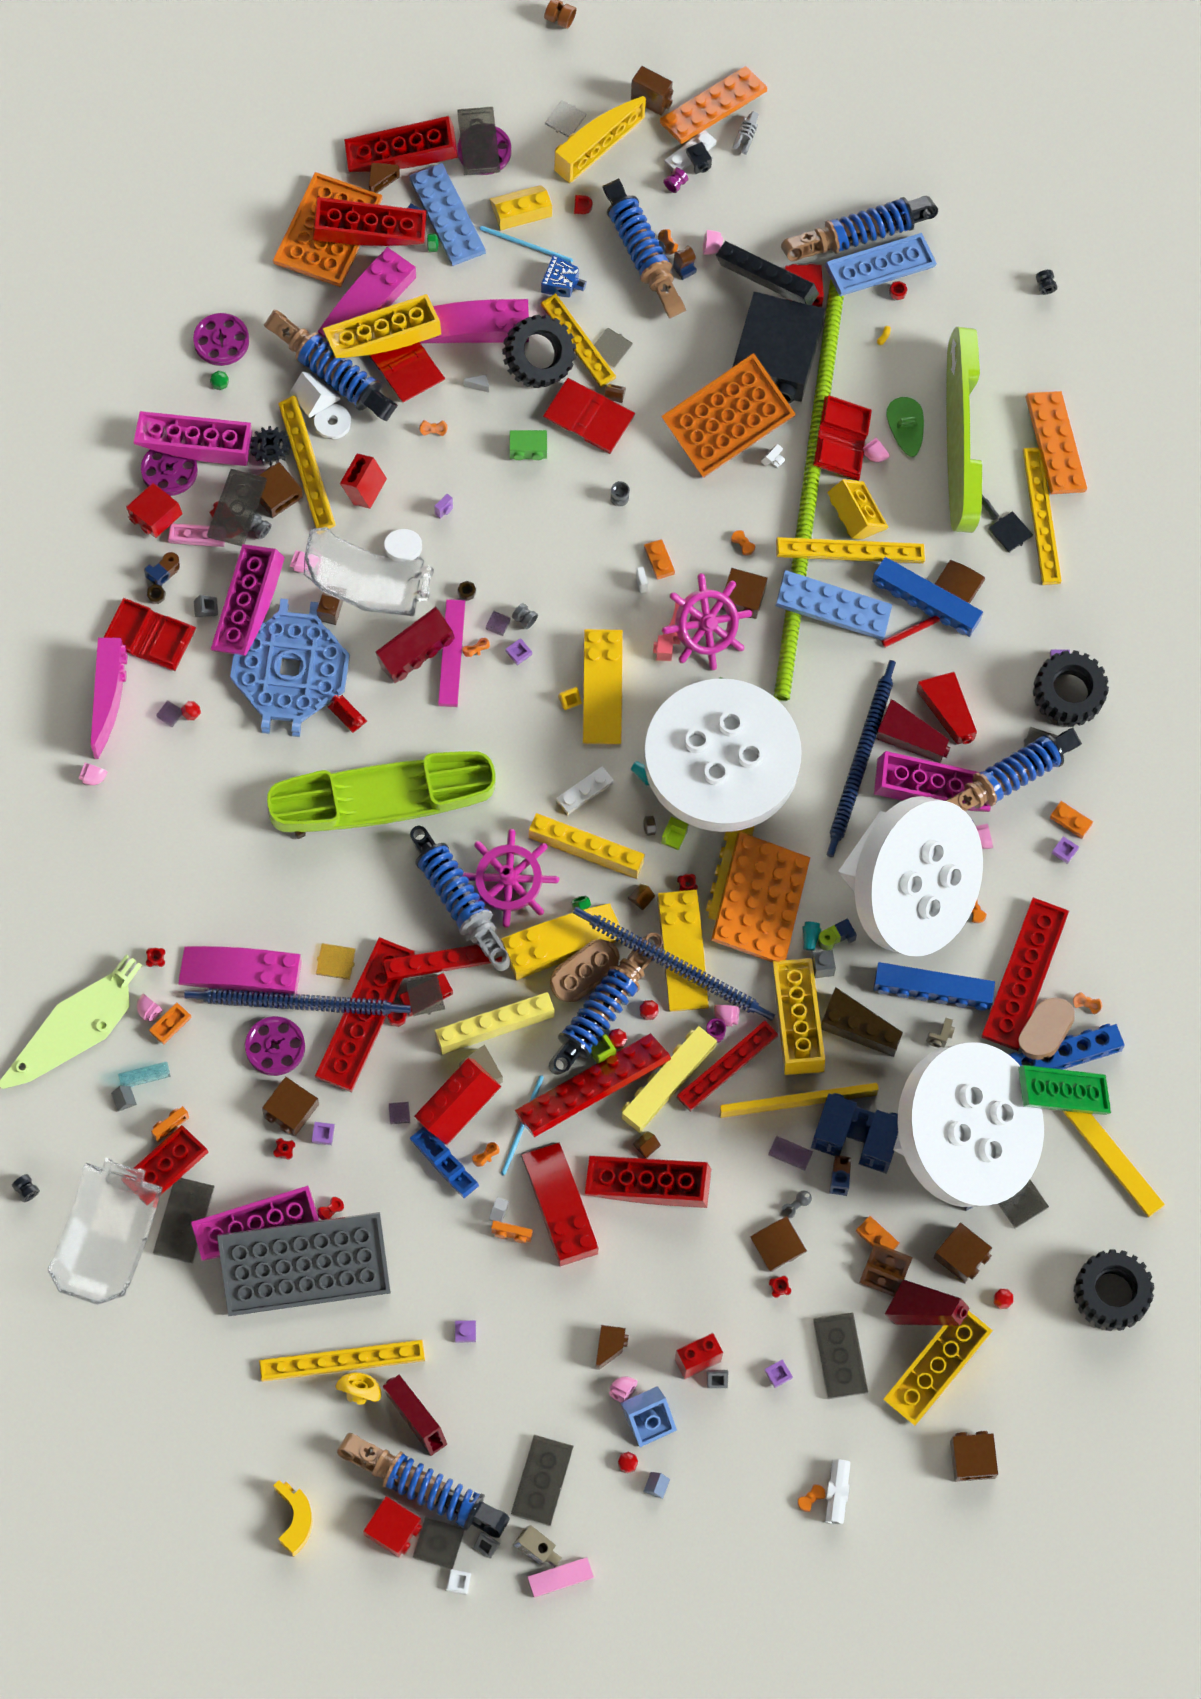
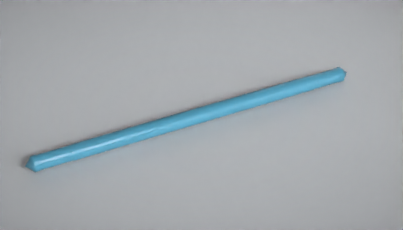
M484 226L479 227L480 230L551 256H557L567 262H573L572 258Z
M543 1075L539 1076L530 1101L537 1097L544 1079ZM522 1122L501 1171L502 1176L508 1170L525 1126Z

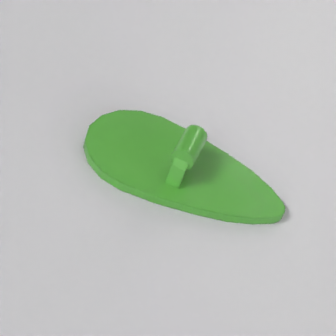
M899 397L890 402L886 417L892 434L900 448L908 456L914 457L919 452L923 441V410L916 400L909 397Z

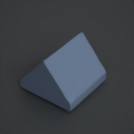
M651 1472L644 1492L663 1499L670 1479L662 1473Z

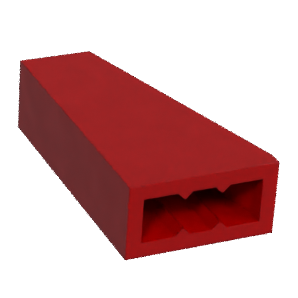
M955 672L918 681L916 688L918 694L955 743L969 744L973 742L977 730Z

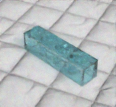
M167 1062L118 1074L121 1086L130 1087L171 1077Z

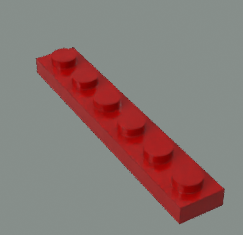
M478 944L383 960L387 981L491 964ZM502 956L498 957L496 962H502Z
M763 1021L680 1092L677 1098L691 1112L778 1037V1033L766 1021Z

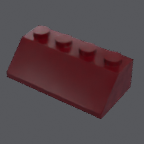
M435 606L375 651L382 670L395 684L398 681L404 680L414 669L420 668L428 658H433L440 649L449 646L455 637L452 629Z

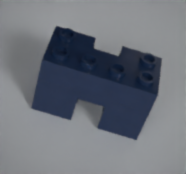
M829 1093L811 1149L832 1156L840 1155L847 1137L865 1143L859 1165L887 1174L898 1136V1114L893 1112L889 1114L877 1109L876 1112H871L857 1107L856 1102L845 1099L841 1094Z

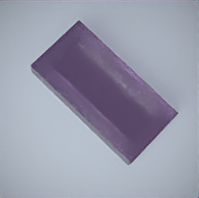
M776 1136L768 1155L805 1171L813 1151Z

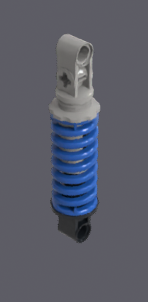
M420 825L413 827L410 831V837L420 854L416 859V866L424 872L425 878L430 880V885L432 888H435V893L440 896L441 902L446 905V910L451 913L452 919L456 921L462 935H470L471 941L478 943L482 952L488 957L496 970H506L510 966V959L499 937L494 932L496 930L495 925L490 922L493 916L492 912L484 909L485 903L483 901H478L480 898L479 894L473 893L474 886L468 885L469 879L463 876L464 871L458 868L456 860H452L453 855L450 853L448 845L446 843L436 844L425 827ZM418 835H425L421 840L416 839ZM498 957H505L502 962H496Z

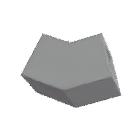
M497 1197L489 1219L502 1222L509 1201Z

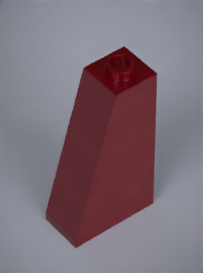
M890 700L876 739L941 763L943 757L947 758L951 748L948 747L949 739L895 700Z
M903 1280L885 1315L896 1325L960 1326L970 1308L959 1297Z
M400 1374L390 1378L383 1385L387 1397L429 1455H434L447 1445L441 1427Z

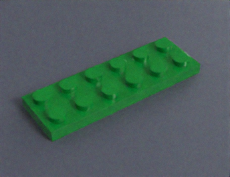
M1027 1065L1018 1067L1024 1107L1100 1115L1111 1113L1105 1074Z

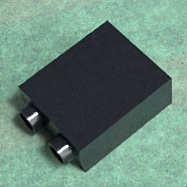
M754 291L732 367L754 353L788 403H792L794 400L802 402L823 326L825 308Z

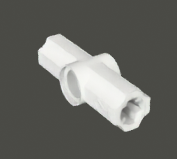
M838 1459L832 1461L831 1477L826 1494L828 1502L825 1522L833 1525H843L845 1504L848 1501L849 1495L848 1478L850 1462Z

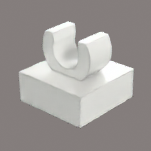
M778 444L775 445L760 462L765 466L772 463L773 466L778 468L785 461L779 455L783 448Z

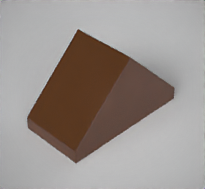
M372 163L369 191L378 193L400 177L399 166Z

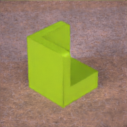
M671 816L662 835L661 843L679 850L688 832L689 824Z
M604 1034L602 1035V1040L596 1046L591 1047L592 1052L590 1053L596 1063H601L609 1056L615 1055L616 1049L608 1036Z

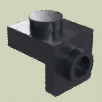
M703 142L686 148V153L694 165L695 174L705 173L711 168L712 157Z

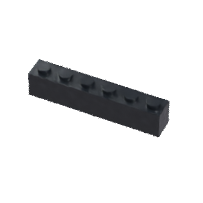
M727 241L723 243L716 254L721 266L792 301L812 305L819 295L814 283Z

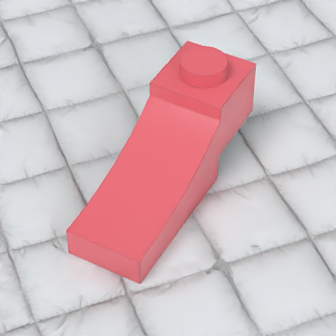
M676 602L674 614L669 626L675 625L676 613L679 608V605ZM677 632L658 635V642H654L653 653H657L656 660L672 661L673 644L680 645Z

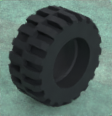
M534 315L518 322L507 333L508 337L503 342L505 348L502 349V354L506 357L503 361L505 365L508 364L510 369L507 371L510 375L514 374L516 376L514 379L517 382L522 381L523 385L527 387H547L565 378L568 375V371L572 369L574 365L572 361L576 359V354L574 353L576 343H572L571 339L574 337L572 333L568 334L566 331L568 327L565 324H559L560 320L557 318L551 319L549 315ZM535 334L546 337L554 349L553 362L544 369L533 366L525 356V342L530 336Z
M1068 650L1062 651L1061 655L1058 653L1052 655L1051 659H1047L1040 668L1033 684V696H1036L1034 702L1036 706L1040 705L1039 711L1042 715L1045 713L1048 715L1047 719L1052 722L1054 719L1058 721L1057 725L1063 726L1064 723H1067L1068 727H1074L1075 723L1080 726L1085 724L1086 721L1094 719L1095 715L1099 713L1104 705L1109 692V687L1107 686L1109 682L1108 677L1104 676L1105 670L1103 666L1098 667L1099 662L1095 658L1093 660L1089 659V654L1084 653V655H1080L1079 651L1073 650L1072 654H1069ZM1061 675L1078 677L1086 685L1088 691L1086 699L1078 703L1063 700L1054 689V680Z
M1110 1249L1108 1253L1101 1251L1096 1256L1090 1257L1079 1271L1073 1292L1076 1293L1074 1300L1076 1304H1079L1078 1310L1080 1314L1085 1313V1319L1089 1323L1091 1320L1096 1323L1095 1327L1101 1328L1104 1326L1107 1331H1112L1114 1328L1121 1331L1127 1326L1129 1328L1134 1326L1148 1311L1153 1301L1154 1294L1152 1292L1155 1288L1154 1283L1151 1282V1272H1146L1147 1266L1144 1262L1140 1264L1136 1261L1138 1259L1137 1256L1133 1254L1132 1257L1127 1256V1251L1123 1250L1120 1253H1116V1249ZM1104 1274H1116L1124 1278L1132 1290L1130 1302L1122 1307H1114L1104 1303L1099 1298L1095 1289L1097 1279Z

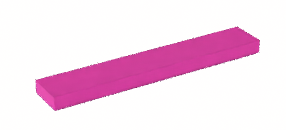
M446 600L445 620L452 629L455 639L449 646L443 647L439 706L458 707L465 600Z

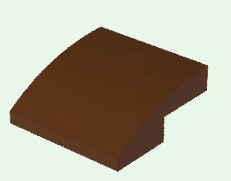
M950 560L935 582V585L970 604L985 581V577L961 563Z
M787 1216L750 1236L770 1272L807 1252Z
M875 1242L859 1283L894 1297L905 1279L913 1257Z

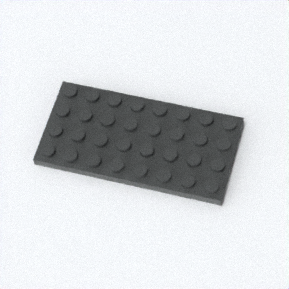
M380 1212L217 1235L228 1317L391 1293Z

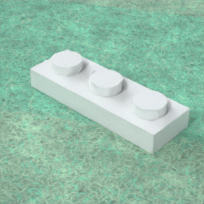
M704 130L665 159V165L672 171L676 167L684 170L692 164L686 153V148L703 142L707 151H709L716 145L717 141Z
M602 766L557 797L556 802L569 815L611 786L614 780Z

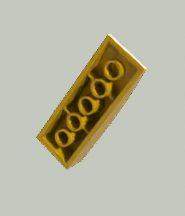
M642 96L621 104L593 119L576 133H572L563 145L560 144L555 149L554 171L569 184L573 182L645 118L646 98Z
M427 294L323 328L335 358L357 357L387 352L441 335L440 320Z
M584 629L583 744H621L623 630Z
M697 890L658 893L657 905L663 941L662 949L666 950L664 954L668 951L670 953L669 957L671 954L675 955L674 959L676 956L679 957L678 962L680 959L684 960L683 964L685 961L688 962L687 967L689 964L693 965L692 969L694 966L697 967L696 972L698 969L706 972ZM665 968L669 1012L709 1008L708 992L705 990L706 986L703 989L701 988L702 983L700 986L696 985L697 981L695 984L692 983L693 978L691 981L687 980L688 976L686 979L683 978L684 973L682 976H679L678 973H674L675 969L670 971L669 968Z
M610 903L584 910L591 915H601L600 920L605 917V922L609 919L611 921L610 925L612 922L615 923L614 927L617 924L619 925ZM571 913L501 938V943L508 953L510 967L517 981L563 963L593 940L603 939L615 943L616 937L611 939V934L609 937L605 936L607 932L601 934L602 929L599 932L596 931L597 927L595 930L592 929L588 921Z
M812 958L781 960L780 962L773 961L784 1074L824 1072L825 1054Z
M968 1311L966 1318H964L960 1326L943 1325L883 1400L916 1426L993 1330L970 1311Z

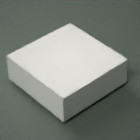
M644 567L637 568L636 580L639 591L641 593L647 592L648 582Z
M450 1569L446 1591L467 1595L471 1573Z

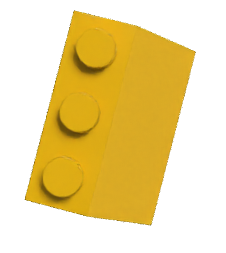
M542 185L489 199L500 231L552 217V203L547 190Z
M842 479L827 492L831 504L836 508L839 519L844 523L847 534L852 539H865L889 528L863 481Z

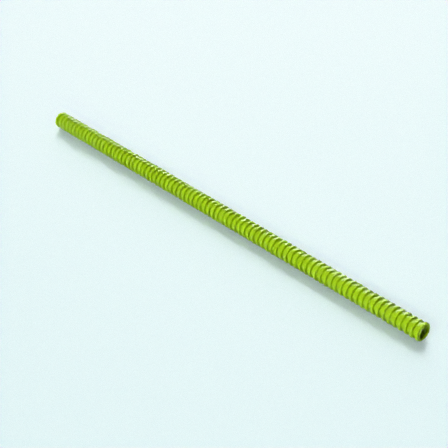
M830 279L828 290L829 294L795 538L812 539L813 519L815 517L816 498L821 468L813 466L824 397L831 395L833 370L835 368V355L837 353V340L839 338V325L841 323V310L844 296H839L832 279ZM793 558L790 572L806 577L809 559ZM786 609L780 645L781 650L779 652V666L777 667L778 671L774 689L775 693L773 696L779 701H787L791 697L793 667L795 666L799 624L801 622V614Z

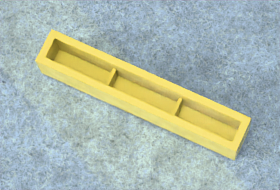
M548 992L436 1029V1040L443 1055L554 1018V1007Z
M698 1026L695 1031L693 1029L689 1031L685 1037L686 1041L682 1045L679 1043L673 1050L671 1060L661 1065V1069L657 1074L655 1072L652 1073L647 1080L648 1084L644 1088L640 1087L634 1094L635 1099L631 1103L628 1101L621 1109V1119L638 1133H641L715 1049L717 1040Z

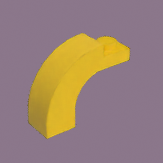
M278 1480L273 1485L274 1490L292 1507L294 1513L292 1524L278 1540L294 1557L305 1546L310 1537L313 1522L309 1501L300 1488L293 1494L294 1489L287 1482L283 1484Z

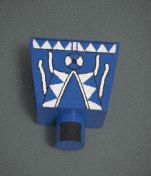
M553 255L541 283V293L549 295L556 293L557 296L569 298L574 289L584 291L587 281L578 278L579 268Z

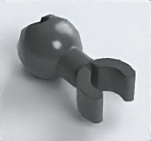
M805 1190L800 1191L796 1196V1200L792 1204H785L782 1210L785 1211L787 1208L794 1207L792 1213L789 1214V1218H793L800 1206H807L811 1203V1194Z

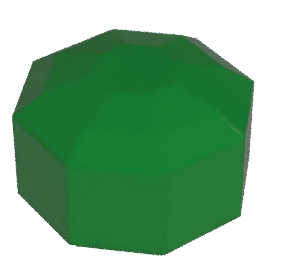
M428 234V251L436 252L439 246L438 237L436 234Z
M217 371L211 375L210 383L214 389L223 390L228 386L229 377L225 372Z
M585 895L574 898L571 901L573 910L575 907L585 910L591 906L589 897Z

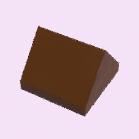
M608 384L605 390V397L612 401L623 403L626 388Z
M640 884L628 899L641 910H644L655 898V894L649 886Z
M647 1131L633 1143V1146L647 1159L661 1144L655 1134Z

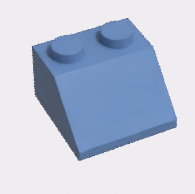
M658 1386L621 1403L625 1418L639 1447L677 1431L666 1397Z

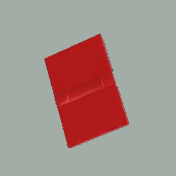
M420 342L395 350L369 355L376 367L386 377V380L402 403L445 380V377Z
M567 378L543 417L568 431L582 436L584 441L611 454L634 418L635 412Z
M830 395L825 396L813 466L859 481L864 456L863 448L869 432L872 410Z
M123 598L103 638H121L122 644L126 645V653L176 671L196 627L172 617L164 616L154 612L149 607Z

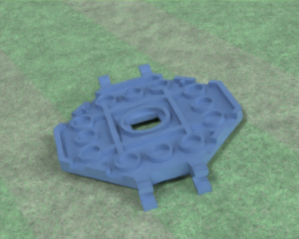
M281 598L279 611L267 622L262 623L246 656L233 655L230 678L263 717L261 723L262 733L270 734L271 719L293 722L292 736L300 737L301 723L330 703L335 695L339 696L345 692L350 654L339 644L336 637L323 625L317 616L318 602H311L309 614L288 612V599ZM282 659L301 660L299 674L296 676L280 674Z

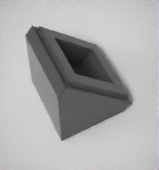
M119 1086L111 1093L118 1112L137 1105L130 1086Z
M707 1370V1388H728V1370Z
M481 1532L473 1548L491 1559L501 1543Z

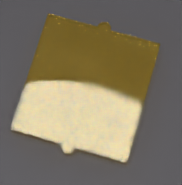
M322 943L320 955L317 957L316 975L350 980L352 967L355 966L354 956L356 948Z

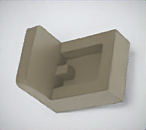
M945 1018L941 1034L937 1035L929 1032L926 1042L933 1047H945L947 1039H952L955 1027H952L953 1020Z

